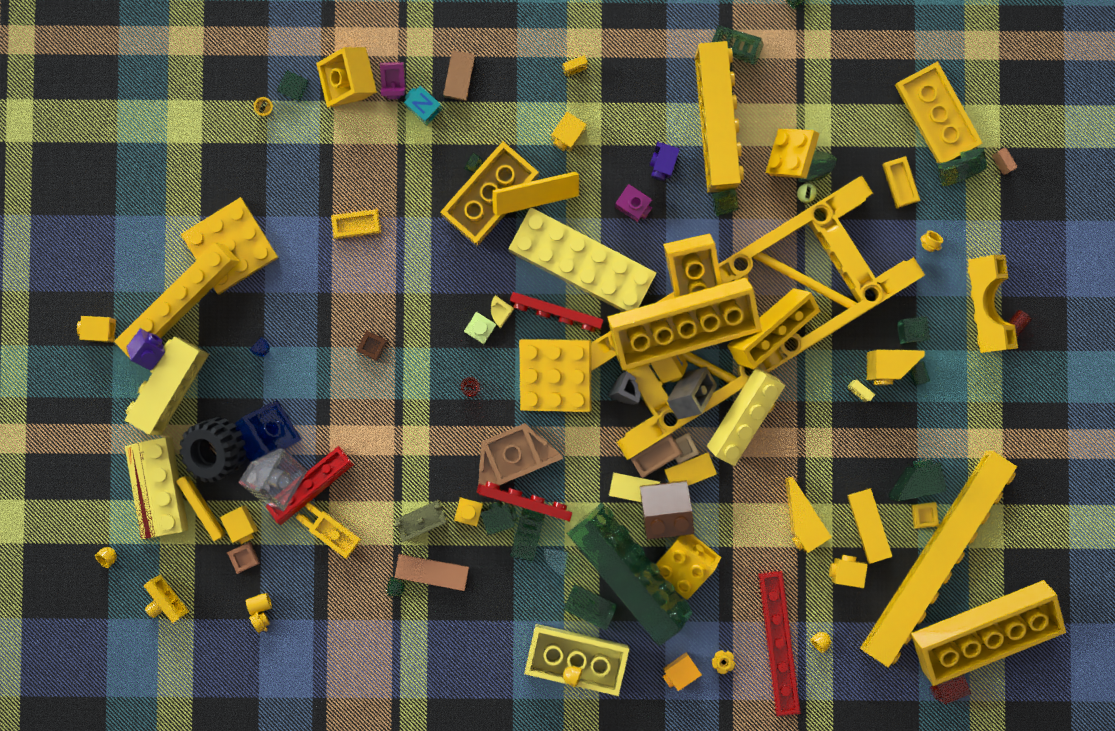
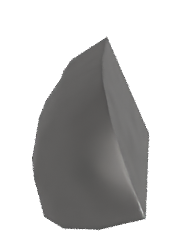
M629 372L622 373L613 384L608 397L626 404H638L641 393L638 390L635 377Z

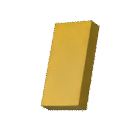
M907 157L883 163L882 166L896 209L919 202V194Z
M378 209L331 215L335 240L381 234Z
M708 452L664 470L669 482L687 480L688 486L717 474Z

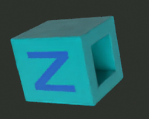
M421 85L417 89H411L405 97L406 101L404 103L406 108L426 126L442 110L441 104Z

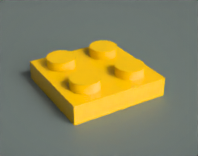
M778 128L765 173L771 176L807 179L820 133L814 130Z

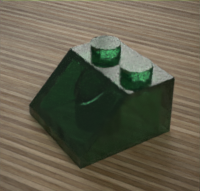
M932 459L912 461L913 466L905 468L889 493V499L903 501L947 491L941 463L933 462Z

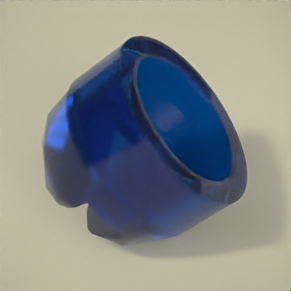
M261 337L249 351L257 357H264L269 353L270 345Z

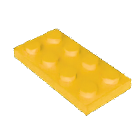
M938 61L895 84L939 167L982 144L979 135Z

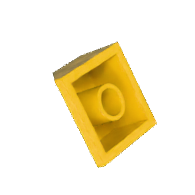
M343 47L316 63L327 108L361 101L377 93L366 47Z
M874 350L867 352V381H874V385L893 384V380L901 379L925 356V351Z

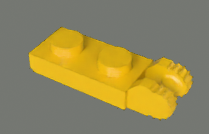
M311 502L305 505L307 510L318 516V519L313 523L305 515L298 513L296 516L297 520L308 527L312 534L348 559L362 539L325 511L322 512Z

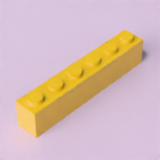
M214 243L114 342L130 358L127 345L140 328L157 335L161 339L240 261L224 244Z

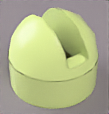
M809 183L801 185L797 191V197L803 203L813 201L817 195L816 188ZM807 187L811 188L809 198H805Z

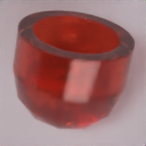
M467 377L461 382V391L465 396L474 397L478 394L480 384L476 378ZM464 388H476V390H464Z

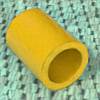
M268 593L246 599V606L250 615L272 608Z

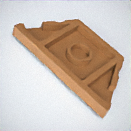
M524 423L481 441L478 485L479 483L485 485L486 481L499 485L557 462L563 459V456Z

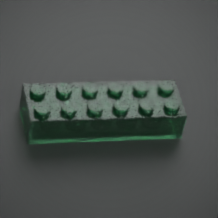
M601 502L582 517L566 534L660 646L681 631L693 612L689 604L675 592L672 583L666 581L660 574L658 566L650 562L646 557L643 548L631 539L628 530L617 522L613 512Z

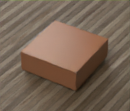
M1003 148L992 155L1003 176L1017 168L1007 148Z
M251 542L227 552L237 574L260 564Z

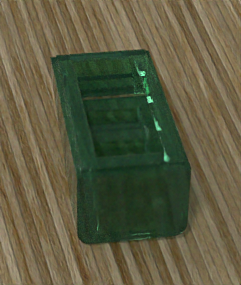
M718 25L712 42H721L723 35L726 34L728 35L726 38L728 48H732L729 46L732 39L735 38L736 40L732 48L733 57L756 65L764 45L762 38ZM741 42H745L743 49L739 50ZM753 45L751 53H748L750 46Z

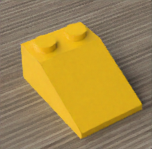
M710 234L663 244L674 297L722 285L716 246Z

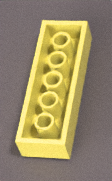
M532 207L527 212L508 248L509 252L623 312L639 308L656 275V272Z

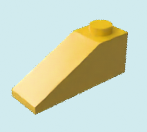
M788 477L785 481L791 532L795 536L792 538V541L799 551L803 549L804 552L809 553L832 537L794 478Z

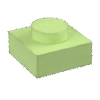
M476 312L464 332L485 344L496 324Z

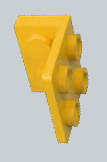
M693 534L677 536L673 545L652 567L651 572L688 600L715 571L721 556Z

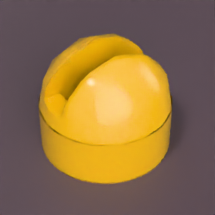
M260 97L254 102V111L257 115L264 117L272 112L273 105L268 98ZM264 101L268 104L264 108L263 113H261L259 109Z
M104 547L95 554V557L103 567L109 568L116 561L117 554L113 548Z
M818 632L810 639L812 645L821 653H825L831 646L830 636L825 632Z
M575 666L568 667L563 672L564 681L576 688L583 669Z

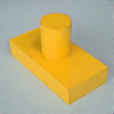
M161 575L151 579L144 585L145 589L154 599L145 608L150 617L155 618L163 611L170 621L174 623L190 612Z

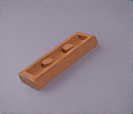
M399 554L394 578L465 591L469 567Z

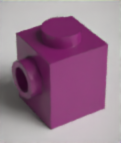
M628 184L614 207L638 222L641 217L646 219L652 210V207L649 206L652 199Z

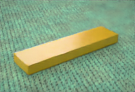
M571 172L492 190L493 213L501 215L579 196V174Z

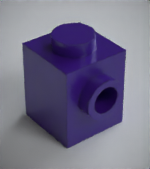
M141 328L127 345L130 360L151 371L165 353L162 340L157 335Z

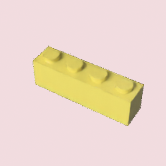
M759 367L754 369L707 445L715 457L733 466L736 465L785 387L776 376Z

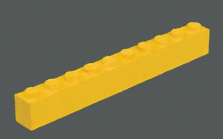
M994 451L985 452L860 647L861 650L888 668L891 664L897 662L901 654L899 652L903 644L909 643L912 638V630L926 616V608L938 598L939 592L937 591L942 583L946 584L952 575L951 569L963 559L965 547L967 544H971L977 537L978 533L976 530L980 524L983 525L990 516L988 511L993 504L996 505L1002 498L1003 493L1001 491L1006 484L1009 485L1014 479L1016 465Z

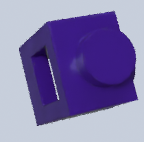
M657 142L655 150L659 151V153L654 152L650 163V166L654 167L651 177L664 181L665 178L670 179L680 149Z

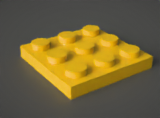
M241 197L180 234L196 260L214 243L224 244L240 261L213 287L217 294L223 293L279 258Z
M519 340L520 410L592 411L591 340Z

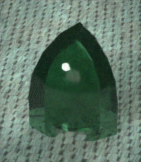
M814 151L807 179L797 178L798 181L809 182L823 179L835 168L837 158L826 152Z

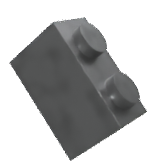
M707 367L685 372L670 394L667 402L678 419L703 413L717 387Z

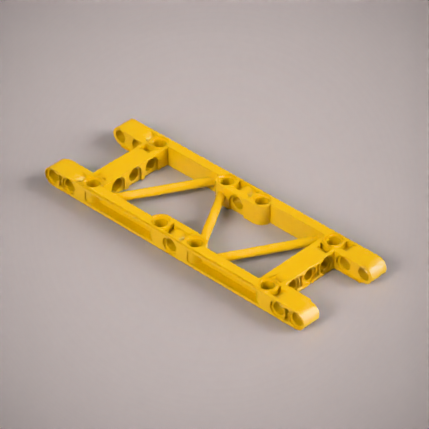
M863 176L853 180L719 263L722 284L743 278L748 280V273L753 267L752 258L848 308L803 337L797 333L791 336L789 339L794 340L796 344L794 351H788L785 348V343H783L757 366L768 373L925 276L913 257L908 261H902L875 278L838 218L866 201V198L873 194ZM817 210L822 211L825 215V220H816L814 212ZM809 224L857 302L766 255L763 251ZM737 259L743 260L746 264L745 270H737L734 267V261ZM867 289L874 292V301L866 299L865 291ZM672 292L658 302L675 298L674 293ZM611 331L591 343V371L615 356L617 357ZM691 352L682 354L686 361L699 368L707 367L712 375L728 383L712 394L703 413L743 389L750 377L744 371L745 366L738 365L737 373L739 377H736ZM650 363L625 370L635 377V382L641 393L640 396L653 415L648 420L625 433V437L616 442L627 460L701 415L682 419L676 417V423L673 426H667L664 423V416L667 413L674 414V412L670 409L667 402L669 396L663 388L662 382L654 374Z

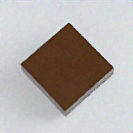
M366 330L356 351L378 362L388 340Z

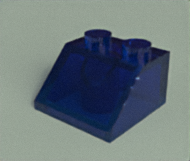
M278 400L242 417L235 423L237 432L241 431L243 434L240 437L246 443L244 445V449L247 450L246 456L254 468L273 459L302 440Z

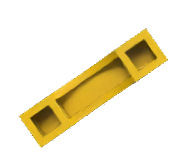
M990 255L968 259V275L971 278V298L974 301V320L977 324V343L980 347V352L987 353L1018 349L1015 325L1007 323L998 315L994 302L998 287L1008 279L1006 256Z

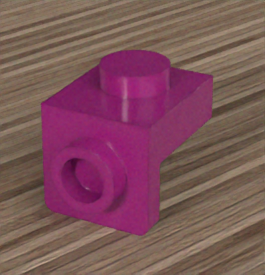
M404 62L380 63L381 96H387V99L401 98L402 95H405L406 91Z

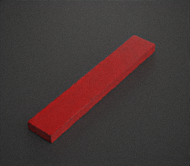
M783 571L758 573L776 716L801 714Z

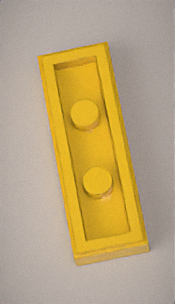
M190 476L178 479L176 481L213 541H218L225 537V531Z
M871 488L847 495L868 563L871 564L892 557Z

